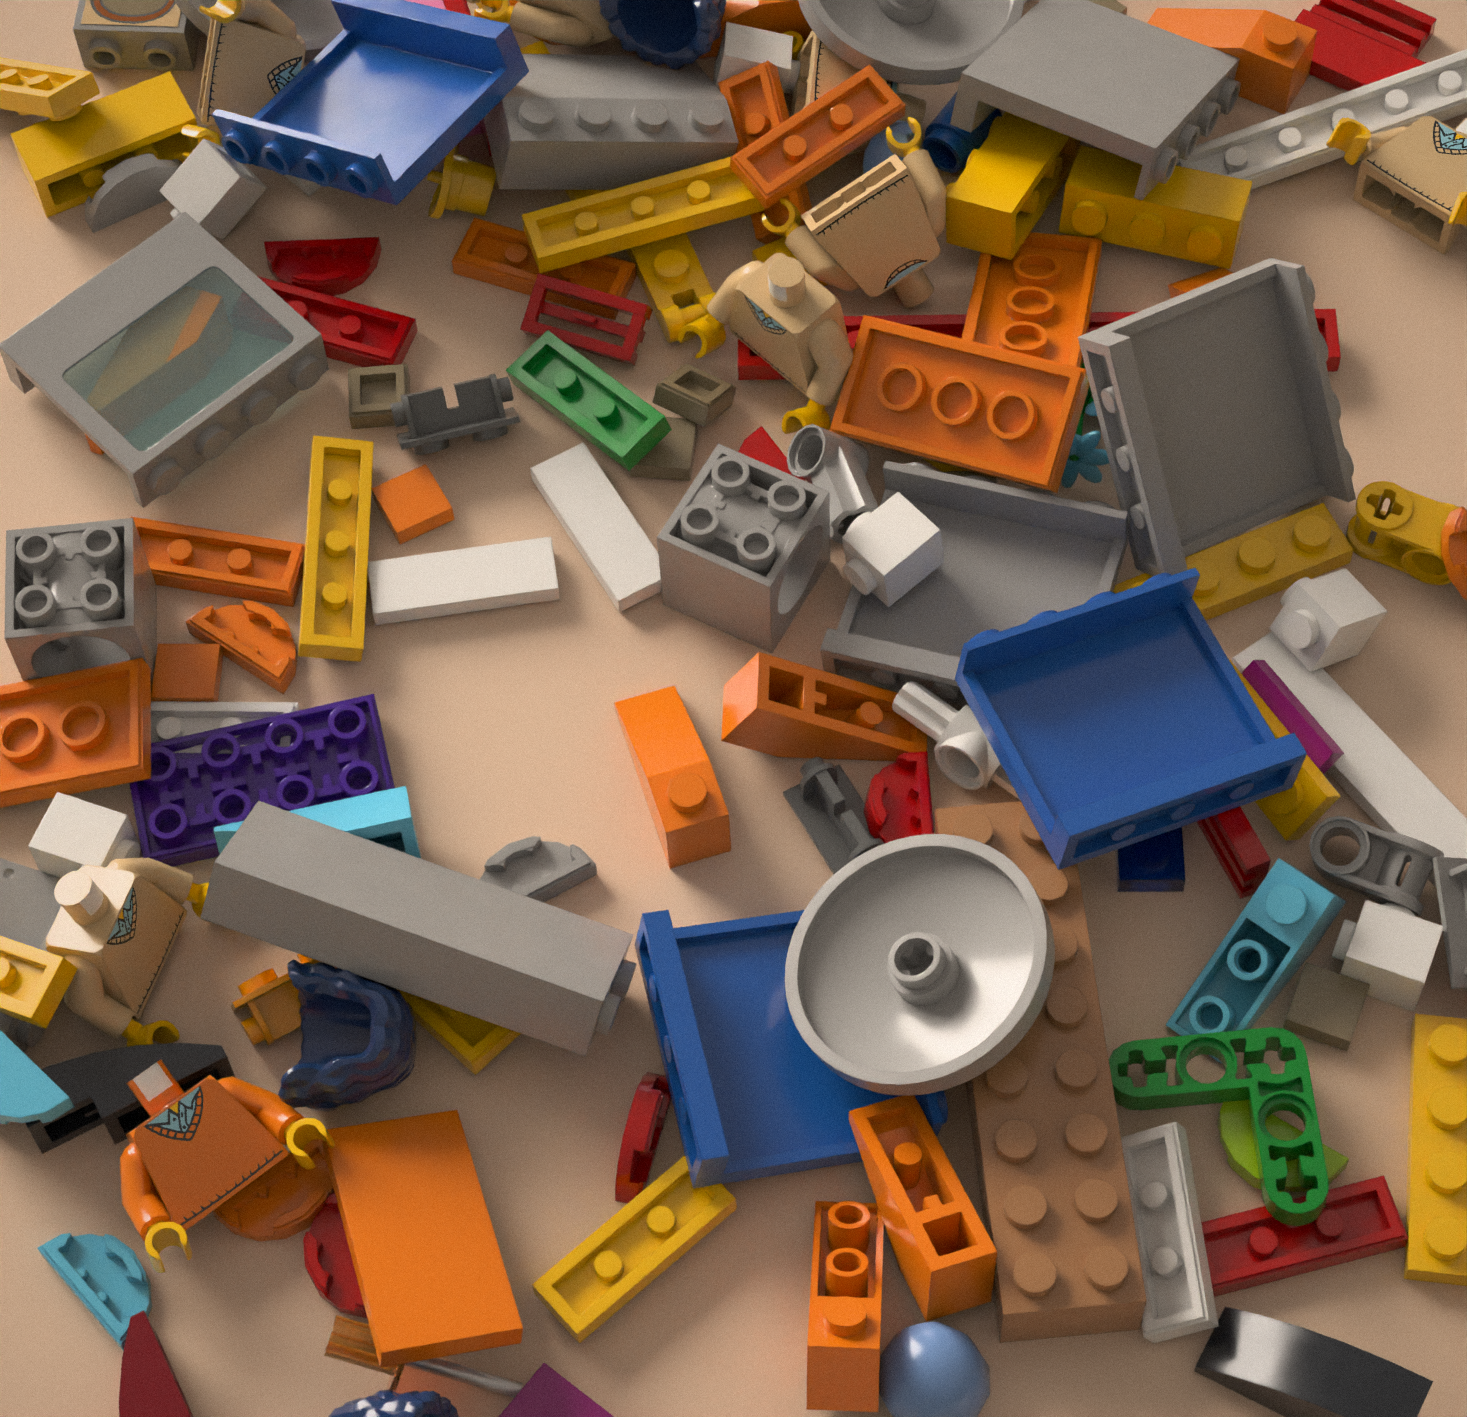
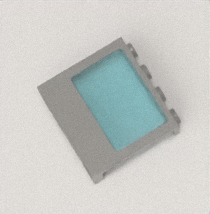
M186 212L0 343V353L10 380L24 394L36 386L128 475L136 502L143 508L160 495L172 492L184 477L207 460L220 456L232 441L254 425L267 421L279 406L299 391L311 388L318 382L322 374L329 370L321 333Z

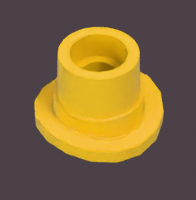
M458 143L444 157L443 173L431 170L428 173L427 181L438 183L430 203L428 216L439 219L444 209L455 211L456 209L485 216L496 178L495 168L469 160L468 156L458 154Z

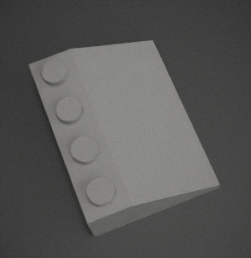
M522 54L529 72L484 117L499 189L612 190L735 155L738 145L727 99L696 61L693 64H685L677 70L671 69L667 64L653 65L650 61H644L639 56Z

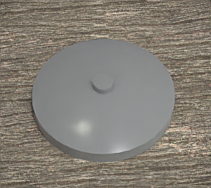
M798 0L810 28L838 57L860 70L870 64L882 79L910 85H940L960 81L961 73L1021 18L1024 7V0Z
M924 834L893 840L861 854L837 871L818 890L802 913L793 932L785 964V991L789 1011L796 1028L811 1050L831 1071L844 1080L860 1088L888 1095L912 1096L943 1091L963 1084L993 1067L1022 1040L1042 1009L1052 981L1055 963L1053 929L1047 910L1026 875L1015 863L994 848L973 839L947 834Z

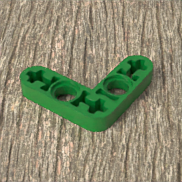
M1267 1027L1134 1040L1121 1044L1112 1052L1109 1058L1115 1102L1129 1110L1143 1111L1247 1100L1262 1196L1267 1211L1277 1221L1290 1226H1302L1312 1223L1321 1215L1326 1205L1329 1180L1307 1054L1302 1041L1294 1033L1283 1028ZM1277 1051L1280 1061H1285L1283 1073L1271 1074L1269 1065L1263 1063L1265 1052ZM1235 1053H1244L1245 1079H1236L1237 1056ZM1202 1054L1211 1055L1223 1063L1226 1072L1217 1082L1210 1084L1200 1083L1188 1074L1186 1069L1188 1062L1195 1056ZM1166 1059H1176L1174 1079L1177 1085H1167ZM1141 1064L1144 1074H1148L1146 1086L1141 1088L1133 1086L1131 1077H1126L1129 1065ZM1290 1111L1302 1120L1305 1130L1297 1139L1290 1141L1279 1140L1267 1131L1265 1121L1274 1112ZM1298 1159L1297 1172L1299 1184L1302 1188L1311 1189L1307 1191L1304 1203H1293L1290 1193L1280 1192L1285 1189L1288 1173L1286 1161Z

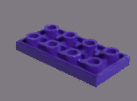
M374 694L151 743V779L129 783L142 857L154 859L172 867L218 857L220 854L214 834V827L244 821L258 801L291 811L395 788ZM291 736L290 746H277L280 745L282 737ZM202 745V753H173ZM222 750H229L232 752V754L217 753Z

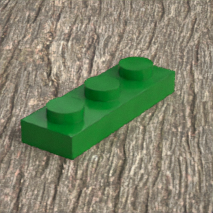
M548 330L506 369L508 376L515 386L628 471L672 430L662 413Z

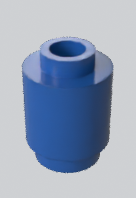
M957 91L926 128L925 140L922 143V149L929 152L935 166L948 173H955L960 168H965L971 151L973 149L979 150L987 139L994 119L997 116L1002 117L1000 110L996 108L971 133L950 125Z

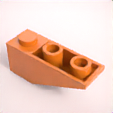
M815 1201L807 1341L806 1410L878 1412L884 1222L877 1203Z

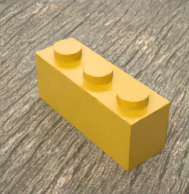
M169 71L98 100L88 102L82 105L80 113L62 121L47 119L13 132L10 135L22 170L46 218L85 203L88 196L93 199L95 193L105 183L102 176L106 171L126 159L149 153L154 154L159 160L178 159L183 163L186 159L182 157V153L192 152L197 146L198 139L182 135V128L187 124L198 125L192 110Z
M1005 112L1002 117L997 116L979 150L973 149L965 165V170L955 183H949L946 187V243L1012 260L1070 174L1080 148V140Z
M1080 145L1065 184L1058 232L1080 237L1102 239V242L1231 269L1244 227L1252 181L1176 165L1166 184L1158 182L1143 200L1134 198L1142 169L1141 164L1105 150Z

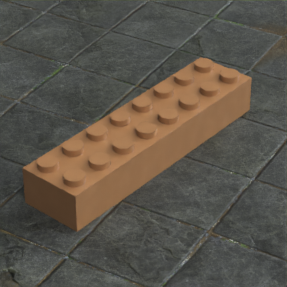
M1021 801L937 808L935 810L934 834L961 836L986 844L1004 854L1026 875L1047 910L1055 944V963L1052 981L1042 1009L1033 1025L1022 1040L1003 1059L979 1076L965 1082L984 1227L997 1250L993 1295L1000 1343L1140 1330L1147 1300L1078 863L1060 870L1057 869Z

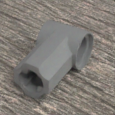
M814 424L804 426L796 433L788 448V469L794 476L807 480V482L830 492V538L835 542L843 544L842 536L846 534L851 523L861 514L873 512L878 508L865 477L869 464L867 449L863 444Z

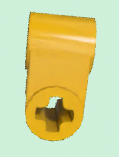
M1372 482L1363 487L1358 494L1355 506L1357 514L1348 523L1346 538L1354 549L1353 552L1364 559L1373 560L1407 573L1423 583L1446 585L1451 583V580L1448 577L1441 556V531L1449 512L1459 507L1435 501L1404 489L1393 482ZM1386 498L1390 499L1387 512L1381 510ZM1371 530L1377 532L1374 543L1368 542Z

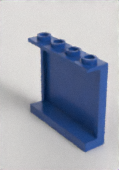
M331 0L344 28L341 33L252 118L216 109L212 116L223 136L222 145L233 159L242 164H252L273 170L281 175H291L315 182L320 186H329L351 192L362 198H372L398 205L527 75L529 69L510 24L406 0Z
M1196 567L1174 575L1170 573L1155 575L1140 586L1116 594L1111 591L1102 592L1090 598L1085 604L1061 612L1055 610L1044 611L1032 617L1027 623L1003 631L996 629L986 630L963 644L955 681L1058 870L1291 789L1295 783L1307 753L1295 733L1276 739L1192 598L1200 577Z
M669 910L642 913L635 941V949L693 1189L720 1183L725 1184L863 1162L849 1122V1111L902 1096L873 1092L844 1080L831 1071L817 1057L796 1028L786 998L785 964L793 932L804 910L673 928ZM944 1090L915 1095L936 1137L942 1125L948 1119V1106Z

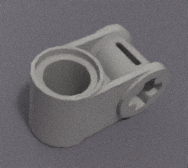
M1344 816L1330 817L1318 824L1311 834L1309 845L1314 867L1321 877L1331 883L1361 893L1379 904L1392 903L1403 906L1413 912L1415 916H1421L1424 908L1419 899L1433 866L1432 858L1444 857V853L1441 850L1425 842L1403 834L1387 832ZM1339 835L1349 836L1360 846L1359 854L1348 865H1332L1322 856L1323 847L1328 840ZM1410 862L1402 885L1397 886L1406 863Z

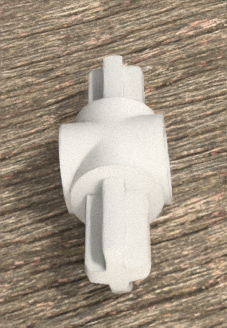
M915 681L907 682L900 689L892 703L893 711L937 741L934 748L935 760L939 769L949 780L962 788L976 790L982 786L988 789L995 782L1020 800L970 706L965 705L960 711H957Z

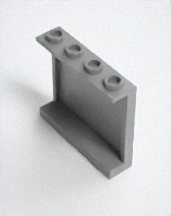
M1040 0L961 73L950 125L971 133L996 108L1141 164L1142 169L1134 198L1143 200L1158 182L1162 184L1167 183L1179 159L1187 160L1191 156L1201 135L1208 137L1211 134L1220 114L1228 115L1231 112L1241 87V83L1234 80L1240 58L1088 0Z
M1269 258L1078 337L1120 508L1128 512V540L1136 569L1152 576L1161 573L1174 575L1188 570L1185 557L1326 495L1346 502L1356 499L1351 478L1354 473V465L1349 452L1344 447L1339 424L1341 406L1331 388L1326 365L1328 347L1318 329L1313 307L1315 289L1312 280L1305 271L1304 265Z
M885 460L883 466L885 491L880 506L897 492L903 495L941 530L944 563L889 608L872 592L864 595L852 584L837 630L827 628L820 652L823 669L829 673L897 693L907 682L915 681L960 711L965 705H968L955 681L963 644L983 631L990 629L1003 631L1027 623L1032 617L1048 610L1061 612L1085 604L1090 598L1099 593L1113 592L1128 544V512L1115 509L1113 506L1101 501L1080 502L1056 497L1048 491L1037 488L1023 490L995 484L991 480L978 475L962 477L934 471L929 466L921 463L900 464Z

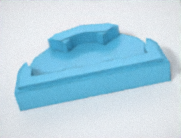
M0 1030V1124L7 1125L9 1122L26 1123L35 1120L47 1123L74 1108L70 1097Z
M66 1233L37 1247L47 1263L124 1351L130 1317L143 1310L147 1317H149L152 1308L150 1280L135 1252L115 1236L105 1234L103 1237L93 1234L72 1237L71 1233Z

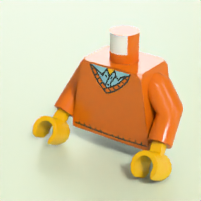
M160 1059L127 1083L150 1118L126 1134L130 1144L120 1156L122 1205L140 1237L145 1241L146 1251L152 1268L157 1273H164L166 1271L159 1256L160 1252L166 1247L178 1246L183 1249L186 1259L190 1260L193 1254L186 1230L287 1157L289 1152L283 1145H287L301 1167L308 1170L313 1169L316 1165L303 1151L306 1144L314 1139H322L326 1141L329 1147L334 1148L335 1141L319 1120L305 1118L293 1107L283 1102L274 1092L233 1076L221 1078L217 1081L209 1075L184 1092Z

